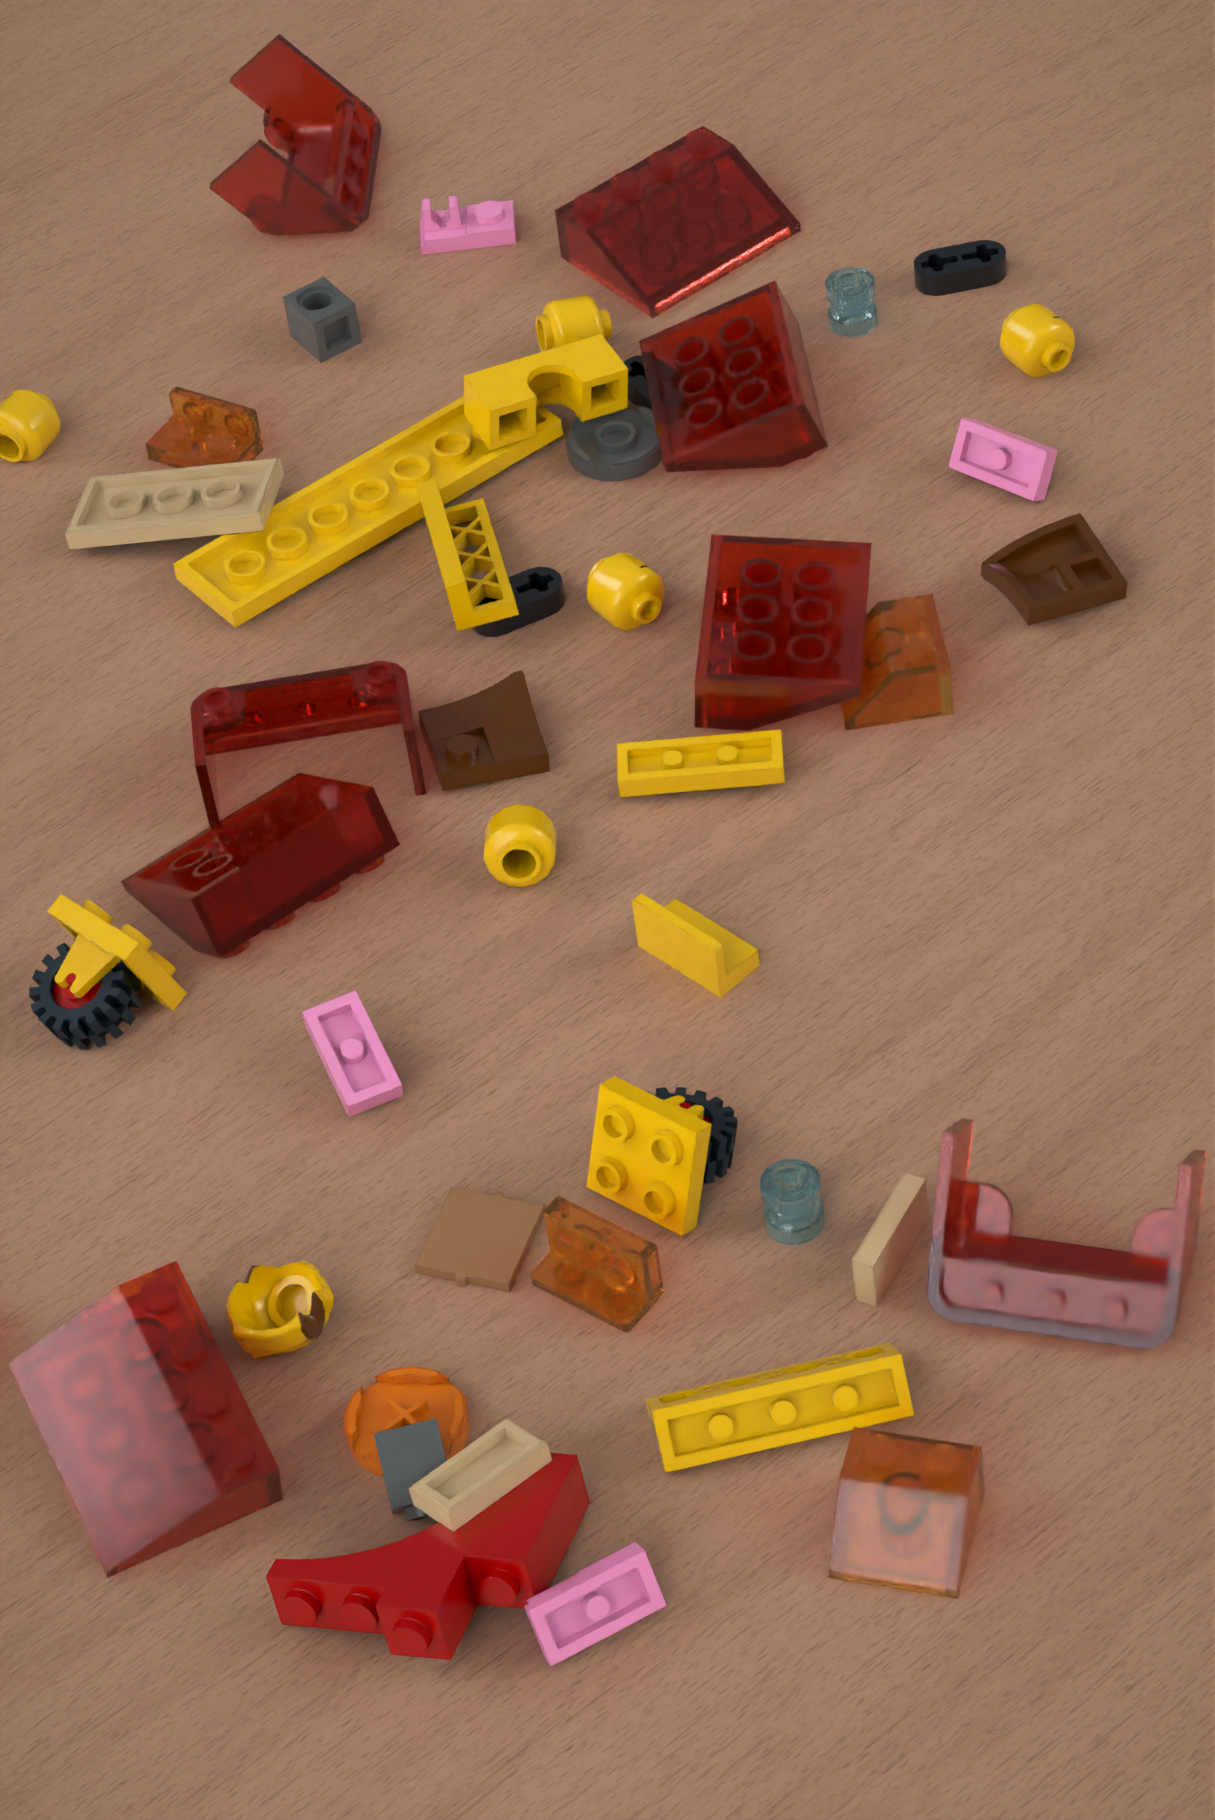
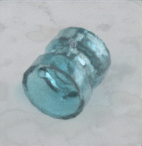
M858 267L841 268L831 273L825 281L826 298L830 303L828 308L830 329L834 333L845 337L862 336L872 331L878 323L877 308L873 301L875 297L874 276L869 271Z
M784 1159L774 1162L765 1169L760 1177V1194L764 1204V1226L768 1235L777 1242L787 1245L806 1243L818 1236L824 1227L825 1214L824 1205L821 1201V1178L817 1169L809 1162L800 1159Z

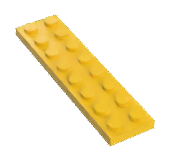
M464 396L275 504L272 507L264 531L223 534L173 563L176 579L236 628L425 517L416 487L417 483L436 478L442 502L445 505L563 435L561 419L545 407L539 406L536 408V437L490 451L465 417Z

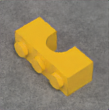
M602 334L464 375V415L490 451L536 437V408L542 405L558 404L566 406L575 412L581 422L627 408L628 368Z

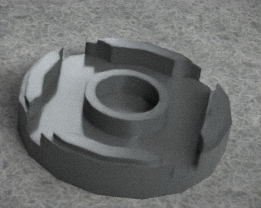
M636 405L637 411L623 409L584 422L577 418L571 425L572 432L566 436L567 456L572 467L588 478L600 481H624L639 477L657 467L666 455L668 444L666 427L659 415L649 408Z

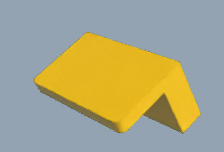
M642 893L632 900L638 946L718 997H723L760 966L757 948L675 898L665 907Z

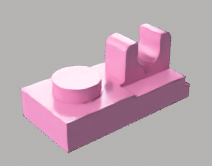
M449 196V209L440 211L432 210L430 198L423 199L421 202L420 247L422 255L517 244L513 200L500 202L490 200L460 208L458 198L456 196Z
M964 417L960 420L948 467L1031 501L1045 500L1058 450L978 419Z
M356 991L302 1011L305 1027L348 1117L403 1096L402 1083Z
M634 1542L578 1571L576 1575L527 1599L528 1604L524 1608L546 1662L553 1666L667 1605L645 1550Z

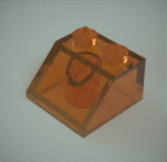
M933 594L878 602L829 650V658L845 731L954 714L950 662Z
M854 1427L838 1481L828 1569L829 1578L958 1599L985 1496L982 1446Z

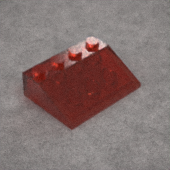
M705 126L689 132L686 136L652 153L644 160L623 172L615 174L609 180L577 196L574 200L555 210L561 257L651 318H655L801 231L800 222L735 145Z
M772 281L639 341L663 466L667 472L782 467L798 459L807 458L814 452L828 447L799 323L776 281Z
M711 534L695 674L694 727L749 731L860 697L872 543Z
M297 773L121 882L130 895L193 950L217 958L227 959L245 951L250 946L249 939L265 929H278L291 922L296 916L294 911L308 902L322 901L336 894L341 888L339 883L353 874L367 873L382 865L385 861L384 855L400 846V843L373 787Z
M177 1261L118 1285L8 1362L12 1375L107 1578L283 1500L279 1467Z

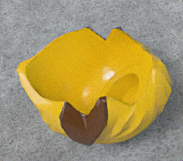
M304 1260L295 1261L280 1267L253 1265L249 1269L245 1282L236 1281L227 1297L225 1315L232 1334L244 1351L251 1353L253 1358H264L273 1354L294 1352L308 1346L314 1339L318 1338L328 1322L333 1308L334 1297L321 1272L314 1265Z

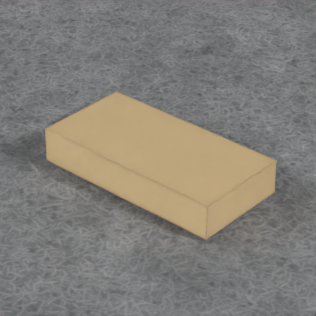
M908 1173L901 1177L854 1254L852 1268L855 1295L858 1301L877 1307L927 1224L929 1212L926 1179Z
M506 1418L412 1485L409 1491L415 1507L454 1532L550 1463L552 1458L546 1442Z

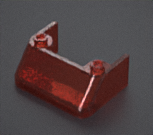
M278 34L230 77L229 83L265 110L263 116L265 137L275 148L282 149L289 154L288 160L259 139L210 182L209 189L251 220L255 228L262 233H268L273 236L352 232L369 217L382 132L380 121L375 112L365 102L282 35Z
M374 661L367 664L222 688L216 687L200 694L191 704L190 713L195 768L210 830L221 828L214 754L403 724L416 796L427 794L411 686L406 671L396 663Z
M961 1118L942 1132L926 1286L928 1301L937 1314L955 1322L1140 1349L1157 1347L1172 1335L1179 1322L1197 1245L1207 1151L1194 1149L1180 1163L1175 1209L1158 1208L1143 1216L1134 1230L1132 1252L1012 1236L1013 1208L1008 1196L995 1185L968 1180L974 1120Z

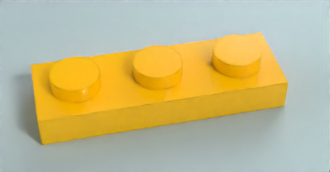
M779 729L617 743V783L619 796L630 797L785 783L782 731Z

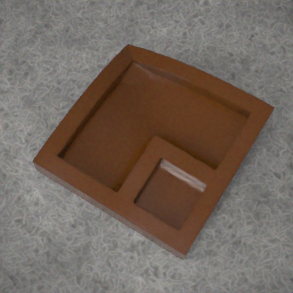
M1081 513L1063 518L1024 535L983 561L981 565V576L983 579L994 585L1006 596L1028 626L1126 598L1127 581Z
M523 671L513 672L493 686L469 697L439 707L419 711L420 730L443 791L550 771L549 754L537 723Z

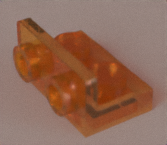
M177 386L169 393L173 415L146 443L149 460L175 468L253 461L264 449L258 416L254 409Z
M557 1196L543 1211L550 1252L531 1272L532 1284L623 1332L631 1331L664 1294L657 1245Z

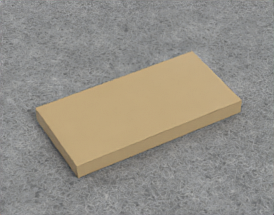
M273 458L90 477L65 533L69 549L264 531L285 474L281 459Z

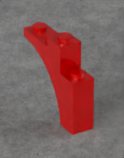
M550 1452L552 1458L550 1463L454 1532L438 1522L423 1531L399 1541L353 1554L315 1559L276 1558L266 1575V1579L281 1624L384 1634L390 1654L451 1660L478 1605L525 1609L524 1606L528 1604L527 1599L550 1588L590 1504L577 1454Z

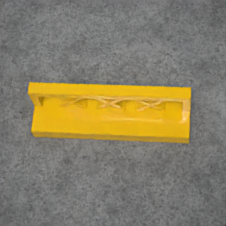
M436 478L417 483L416 487L457 631L519 615L484 498L444 508ZM474 520L466 528L454 526L456 524ZM469 545L480 547L474 553L463 552ZM477 571L488 573L481 580L471 578ZM485 597L498 599V601L477 606Z
M891 1342L645 1398L648 1414L654 1425L665 1473L914 1416L902 1355Z

